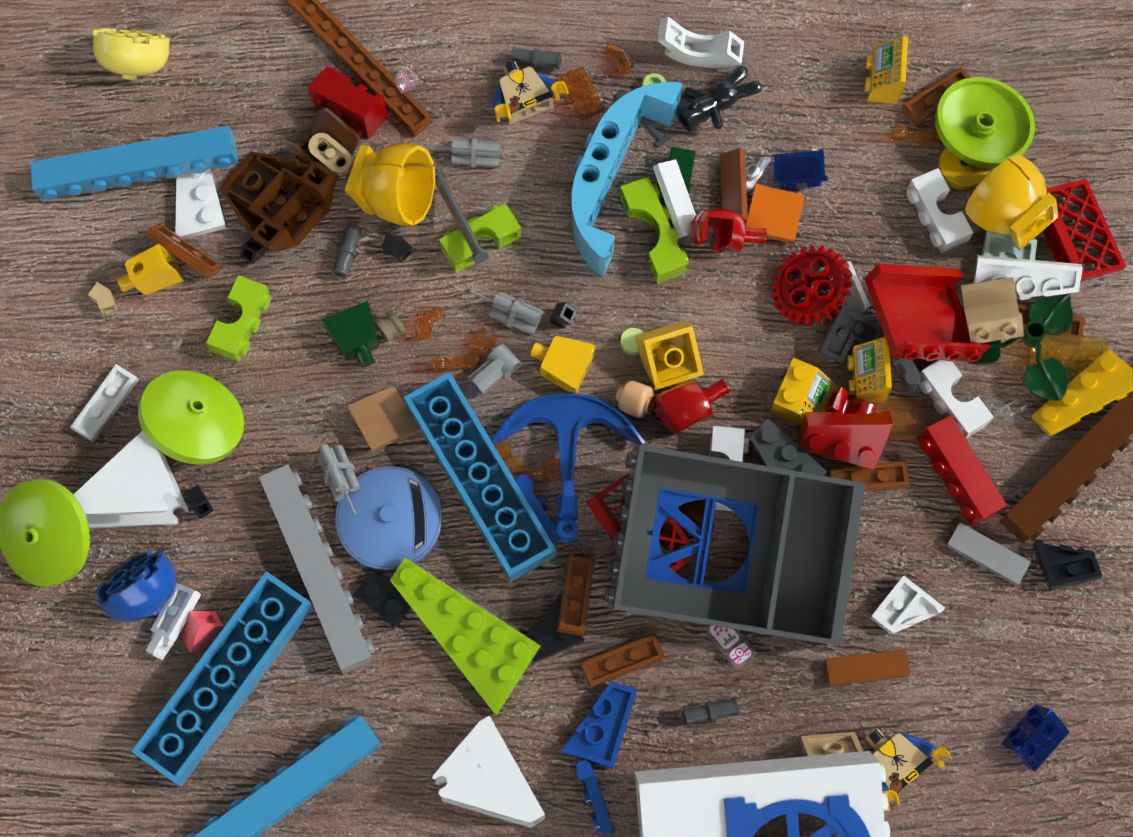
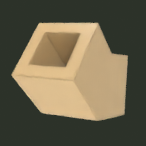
M97 282L88 293L89 298L98 304L99 310L103 315L118 310L111 290Z

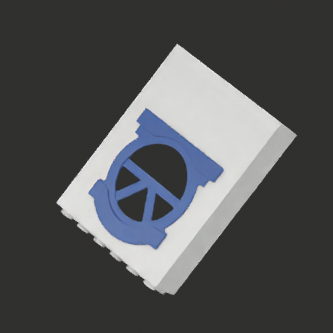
M869 751L638 771L635 772L639 834L640 837H753L757 830L766 822L786 814L788 837H800L798 814L806 813L826 821L825 826L809 837H830L834 833H837L839 837H890L889 823L884 821V811L888 810L887 795L882 793V782L886 781L884 765H880L878 759Z

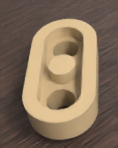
M317 133L310 139L309 150L323 165L336 172L339 176L351 172L354 164L352 155L326 133ZM322 145H327L325 151H320ZM345 160V161H346L345 165L342 166V167H339V166H338L339 161Z

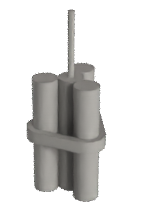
M473 137V139L454 138L452 139L451 147L426 145L428 148L451 149L452 164L471 165V168H476L477 166L499 168L501 142L479 140V137Z
M472 290L470 291L474 295L493 302V307L489 314L490 317L506 323L508 328L512 329L515 327L533 336L536 333L540 320H542L545 314L544 310L525 303L523 298L516 299L500 292L492 300Z
M327 444L319 447L321 455L318 457V461L324 473L323 480L326 485H329L335 501H340L346 496L355 516L356 512L348 496L350 491L356 492L360 489L354 473V464L349 462L342 445H338L334 449L329 448Z

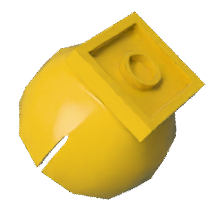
M408 142L391 144L378 153H375L370 146L360 145L345 191L366 214H376L379 218L399 226H415L424 220L432 205L436 185L435 166H432L434 162L427 149Z
M1021 154L1010 157L1008 160L1006 159L994 168L975 188L965 208L969 218L987 232L1011 236L1012 244L1019 251L1058 218L1056 198L1047 193L1044 176L1036 165Z

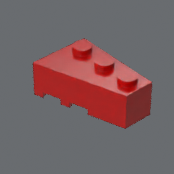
M326 66L308 86L311 102L320 109L322 107L328 108L356 131L359 136L363 135L370 139L387 119L384 96L379 93L375 96L366 92L367 87L363 84L356 87L349 82V77Z
M856 411V414L806 412L797 433L799 449L875 470L893 427V421L890 411H881V413Z

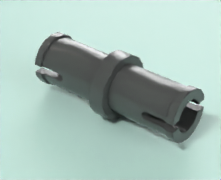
M513 47L511 50L510 58L512 59L510 62L515 61L519 64L532 65V68L541 66L560 70L562 54L541 52L537 48L533 51Z
M354 226L346 227L342 244L338 246L336 251L338 256L332 274L338 278L346 279L348 277L352 260L357 256L356 247L362 231Z
M732 698L717 703L709 701L705 702L703 706L683 709L682 715L685 726L688 727L707 721L710 724L715 723L720 718L737 716L740 711L737 699Z

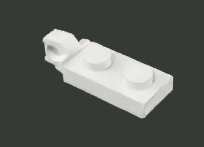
M176 584L172 596L163 606L150 630L153 632L152 640L146 652L163 660L184 627L189 611L194 609L201 596L199 592L181 584Z

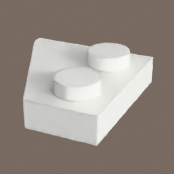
M903 576L870 619L890 635H893L940 614L945 607Z

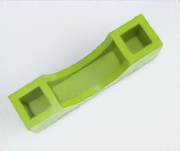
M648 176L620 186L619 197L628 218L646 221L655 229L658 235V243L648 255V265L656 283L659 284L684 275L687 264H689L688 256L684 249L680 250L677 243L679 242L678 233L674 227L671 228L668 220H670V216L666 206H661L658 199L660 198V192L657 185L652 184Z

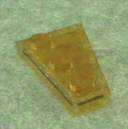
M1046 334L1041 343V360L1043 362L1051 357L1058 359L1064 365L1067 375L1082 372L1108 350V339ZM1028 346L1026 369L1030 365L1037 364L1035 347Z

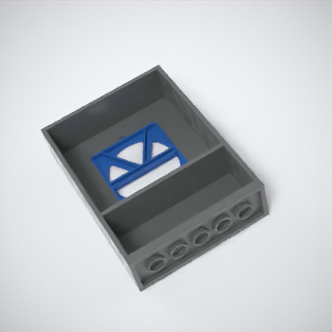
M638 445L633 447L631 452L628 451L625 467L629 468V474L627 479H623L621 494L625 495L624 504L619 505L617 521L621 522L620 530L615 532L612 545L613 548H616L615 559L610 560L608 575H612L611 586H606L604 602L608 603L607 608L841 646L865 483L646 445ZM704 500L705 505L701 528L680 512L678 507L687 502ZM717 502L730 508L742 520L748 533L749 549L743 565L736 573L720 582L703 584ZM671 517L698 541L662 554L659 546V535L665 519ZM697 553L692 581L680 577L669 567L670 563Z

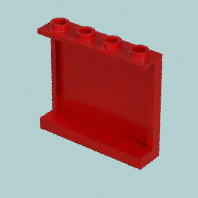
M878 263L864 277L892 358H904L905 360L926 359L927 361L936 359L949 362L966 360L967 362H974L979 360L982 354L990 348L989 344L970 342L965 313L954 287L963 278L959 268Z

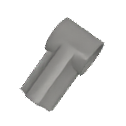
M501 344L489 354L487 361L468 377V381L478 393L484 395L503 377L508 378L514 374L520 367L521 362L504 344Z

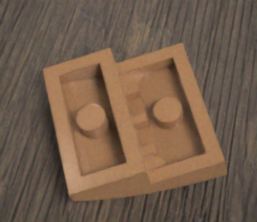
M395 387L382 390L347 406L372 453L393 442L399 443L420 432Z

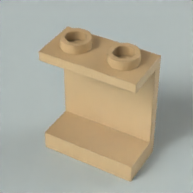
M1013 277L961 286L971 343H984L1024 336L1022 314L1019 313Z

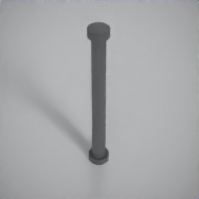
M435 169L436 186L470 247L474 262L477 264L485 262L488 258V253L485 249L481 248L444 179V172L441 169Z

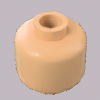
M632 380L627 382L624 387L620 386L616 393L619 410L636 418H642L646 414H651L655 407V395L653 389L648 385Z

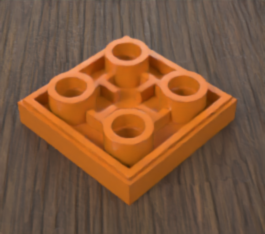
M756 184L746 227L766 228L767 235L761 237L794 244L805 195Z

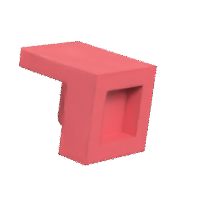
M189 611L182 640L191 654L205 653L222 631L224 625L215 611Z

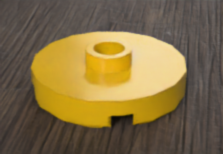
M945 148L938 162V168L945 181L955 189L969 190L976 188L986 177L989 168H981L970 164L963 166L961 164L962 160Z

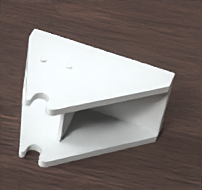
M143 430L73 494L85 513L89 529L177 525L178 519L173 513L174 510L180 507L186 512L189 511L164 453L148 440Z
M490 716L479 721L432 776L436 780V785L443 782L447 783L445 787L439 790V795L445 803L529 828L545 820V814Z

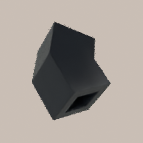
M385 234L382 248L385 255L395 256L402 263L413 253L412 247L401 236Z
M251 237L243 244L240 257L254 264L262 258L267 248L254 241Z
M566 302L557 303L550 317V322L565 328L566 325L572 324L577 310Z
M199 485L184 493L199 519L214 511Z

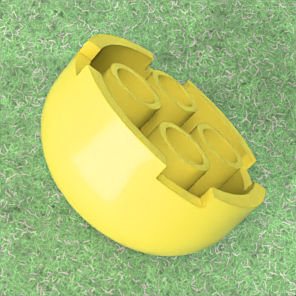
M97 28L93 30V53L96 60L106 70L122 74L123 79L137 80V76L154 74L161 70L167 62L170 37H165L164 34L132 29L116 31L115 28Z

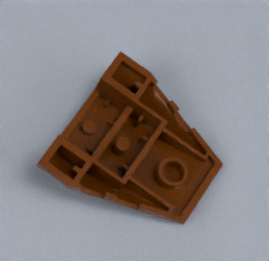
M251 151L221 184L219 190L254 241L273 251L298 246L330 210L337 174L318 162L311 161L309 164L299 162L295 158L285 160L280 159L276 155Z

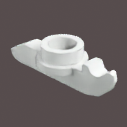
M765 156L759 159L757 164L753 163L746 167L747 192L754 187L771 160L770 157Z

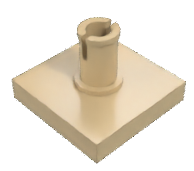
M855 732L801 736V748L805 757L863 751Z

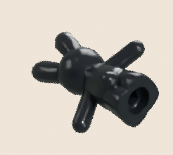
M739 66L724 81H718L713 84L707 95L687 87L684 89V94L692 100L677 106V119L689 133H692L696 126L706 122L710 117L714 128L721 129L723 122L719 110H727L738 99L761 92L762 84L759 81H751L737 86L746 79L748 74L746 67Z

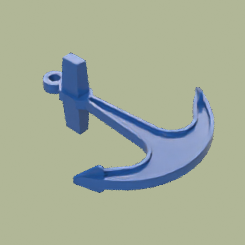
M557 393L536 398L519 407L503 422L491 441L494 445L506 440L528 424L535 422L546 423L556 431L562 485L561 493L557 496V520L560 521L557 525V537L562 542L570 543L578 536V525L575 522L578 520V496L574 492V473L577 439L580 430L588 424L601 423L607 425L632 443L645 445V441L633 424L619 410L605 401L578 393Z

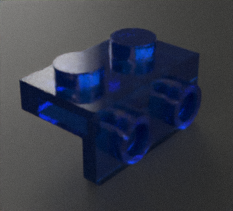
M824 150L772 154L774 185H781L782 190L796 189V184L806 183V187L822 186V181H828V176L825 175Z
M1036 704L1026 712L1025 717L1008 733L1002 744L1005 748L1014 751L1029 770L1036 772L1067 736L1069 730L1053 710Z

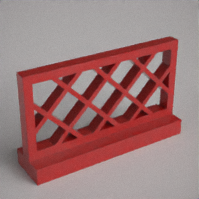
M1087 178L1050 188L1046 185L1047 193L1051 195L1058 194L1065 198L1062 206L1057 204L1058 218L1042 231L1055 261L1082 265V260L1084 259L1094 264V269L1091 272L1086 273L1084 268L1082 269L1081 281L1124 270L1126 264ZM1075 188H1082L1085 195L1084 200L1072 195ZM1068 201L1081 206L1078 214L1066 209ZM1084 209L1093 213L1095 217L1094 222L1082 217ZM1062 215L1075 220L1072 228L1064 225ZM1078 223L1090 228L1088 237L1076 231ZM1094 231L1103 235L1105 239L1104 244L1092 239ZM1073 237L1085 243L1082 251L1074 247L1071 241ZM1089 245L1101 251L1098 259L1086 253ZM1106 253L1113 257L1116 265L1110 266L1102 262L1104 254Z
M629 473L585 501L612 542L615 532L620 530V522L617 521L611 510L618 511V508L608 507L602 497L610 491L621 493L620 489L615 488L622 484L624 478L627 479ZM623 494L621 497L620 505H623L625 495ZM667 517L665 521H669L673 526L672 538L659 536V539L671 541L669 552L673 550L674 542L682 543L686 546L691 544L679 524L671 517ZM676 531L682 540L675 539ZM697 553L675 561L677 563L670 567L671 570L675 572L694 559Z

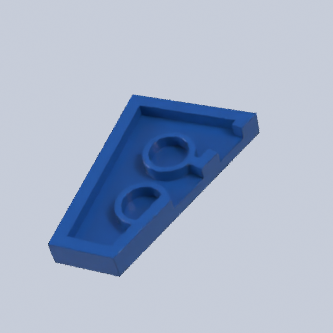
M611 681L571 739L564 746L561 753L614 769L638 689Z

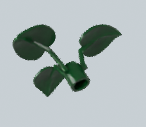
M1070 293L1044 296L1037 300L1029 310L1030 322L1027 323L1024 329V336L1010 338L1004 343H1000L1001 340L980 343L989 344L990 348L982 354L979 360L974 362L992 364L999 360L1001 355L1000 348H1005L1018 339H1022L1025 345L1036 348L1037 364L1030 365L1025 371L1024 383L1026 388L1037 397L1056 402L1061 401L1067 391V371L1064 365L1056 358H1047L1042 362L1041 343L1046 332L1050 335H1060L1071 327L1073 310Z

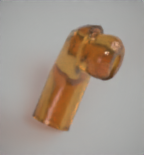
M609 43L605 55L618 60L620 63L618 72L629 75L631 68H634V62L630 53Z
M439 306L418 317L415 333L419 339L426 340L430 338L433 323L445 317Z

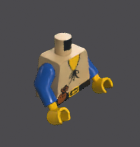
M511 61L503 66L506 76L499 79V87L495 90L492 107L495 111L497 122H500L501 117H507L508 123L511 125L553 108L552 95L558 101L560 99L559 94L565 93L568 95L569 92L564 81L555 82L542 73L535 72L532 67L519 70L516 62Z
M877 728L865 738L876 751L872 755L885 768L886 781L882 782V793H886L888 802L895 801L897 805H900L897 793L932 765L931 759L935 760L939 768L945 767L943 761L940 760L941 757L947 756L949 759H952L945 747L937 748L928 741L909 734L902 735L897 733L888 741Z

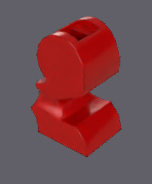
M839 387L832 392L824 411L839 412L840 414H856V411L878 413V409L865 400H848L849 393L843 387Z

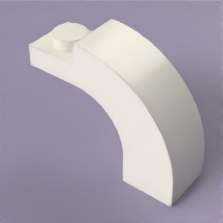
M669 17L660 19L657 41L666 47V56L687 65L705 68H725L742 63L744 41L731 31L716 35H700L687 31Z

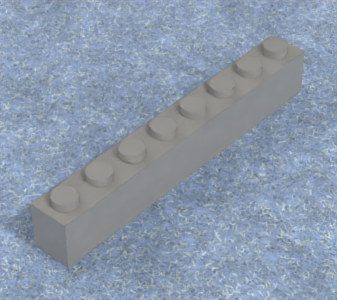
M288 464L260 476L259 479L342 673L346 674L373 662L371 654L375 652L369 637L364 639L360 629L365 628L359 613L353 615L350 605L354 604L349 590H343L339 581L344 578L338 564L335 566L331 564L329 557L333 556V552L328 541L322 543L319 533L323 532L318 518L312 519L309 513L313 506L307 493L302 495L298 486L303 485L298 471L292 472Z

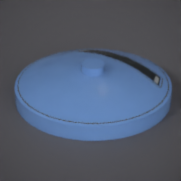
M378 467L359 475L357 480L360 489L356 492L350 491L348 493L356 515H353L346 496L338 502L336 509V529L347 553L361 565L383 572L396 571L404 558H408L415 564L422 561L436 545L442 529L441 505L432 486L417 473L401 467Z

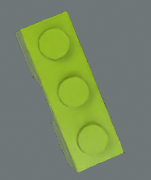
M506 203L501 206L495 205L488 209L483 216L479 218L474 217L467 221L477 240L482 237L491 238L499 249L521 238V226ZM460 229L449 230L439 239L440 249L455 273L475 263L472 258L473 253Z
M238 275L228 296L231 306L242 311L240 319L231 324L217 320L206 342L210 352L239 362L242 355L245 356L247 354L252 332H257L261 322L260 315L263 310L266 311L271 302V296L266 285Z

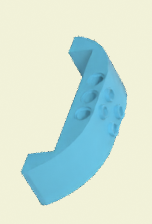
M679 82L653 83L637 88L622 96L603 115L594 134L590 133L584 146L587 148L584 156L579 155L576 161L575 169L577 171L571 193V229L581 256L600 276L604 277L612 259L615 236L594 228L593 225L633 139L642 115L668 127L671 126L676 115V108L680 104L683 84Z

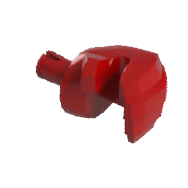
M702 209L691 221V240L696 245L704 244L708 229H714L715 239L711 251L715 253H721L725 248L739 253L743 242L765 245L767 238L756 236L767 235L766 228L745 227L744 216L729 209Z
M723 378L703 390L699 388L696 382L692 381L673 384L671 389L654 396L656 404L654 411L665 427L674 435H677L700 420L704 421L713 416L710 403L729 394L730 389Z

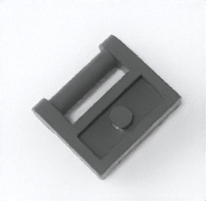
M890 352L892 373L895 376L899 374L904 381V392L907 396H916L920 391V372L912 360L892 358Z

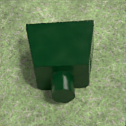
M368 301L322 319L325 331L346 361L357 358L361 368L368 367L375 362L371 351L377 349L379 343Z

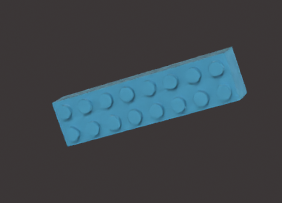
M448 372L404 396L406 408L509 582L511 583L556 557L555 546L451 373Z
M266 571L131 752L182 787L312 611L313 606L311 602Z

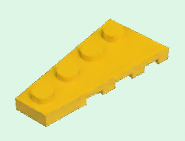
M1108 349L1068 383L1067 391L1061 401L1049 400L1031 415L1032 421L1050 437L1081 421L1080 418L1092 412L1094 414L1102 410L1103 406L1110 402L1125 398L1127 393L1133 391V369Z

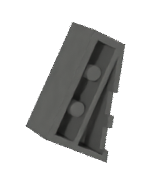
M769 419L750 436L748 448L758 465L825 476L827 473L822 466L803 449H799V446Z

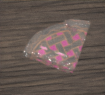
M405 64L400 67L395 77L396 86L401 93L417 88L421 82Z

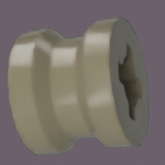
M392 310L386 313L385 318L374 321L376 328L388 343L393 340L396 334H402L406 331L402 322Z

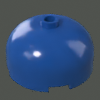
M158 549L155 554L148 550L114 571L116 574L109 580V583L107 585L101 583L96 589L94 599L106 615L119 622L131 623L155 616L162 610L163 605L166 604L175 590L177 582L175 568L162 549ZM131 568H132L133 571H134V573H133L132 575H131L130 572L128 571V570L131 569Z

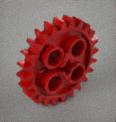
M811 245L808 252L804 247H801L799 255L792 251V259L789 260L784 257L783 261L786 265L784 267H776L780 274L772 275V278L777 282L770 285V288L774 291L771 294V298L776 301L774 306L780 310L779 312L783 317L787 316L791 323L796 320L800 326L803 325L805 320L809 326H812L815 319L821 325L824 316L832 320L831 312L835 311L840 314L839 304H848L844 300V296L852 295L849 289H847L854 286V283L849 279L853 276L852 272L848 269L850 267L840 253L836 254L833 248L827 251L824 245H821L818 251L814 245ZM825 267L821 273H817L820 268ZM801 275L798 280L793 281L796 276ZM830 289V292L827 295L822 296V294L826 290ZM806 297L804 302L798 304L800 299Z

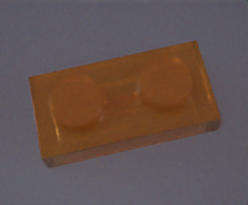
M583 66L561 75V81L566 83L569 92L568 96L581 121L604 112V106Z

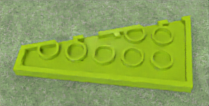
M404 558L390 581L495 715H498L541 645L408 558Z

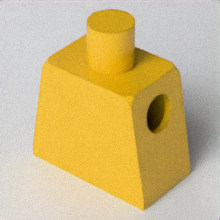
M160 244L127 260L125 267L128 273L117 278L118 285L123 292L135 287L143 294H150L184 281L176 258Z
M555 336L550 347L536 342L530 357L542 361L540 367L541 376L566 392L576 394L595 355L596 345Z

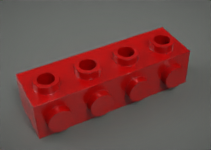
M951 416L927 427L916 437L920 448L930 459L935 472L943 480L948 493L954 498L961 509L962 516L969 522L971 527L996 515L1007 506Z

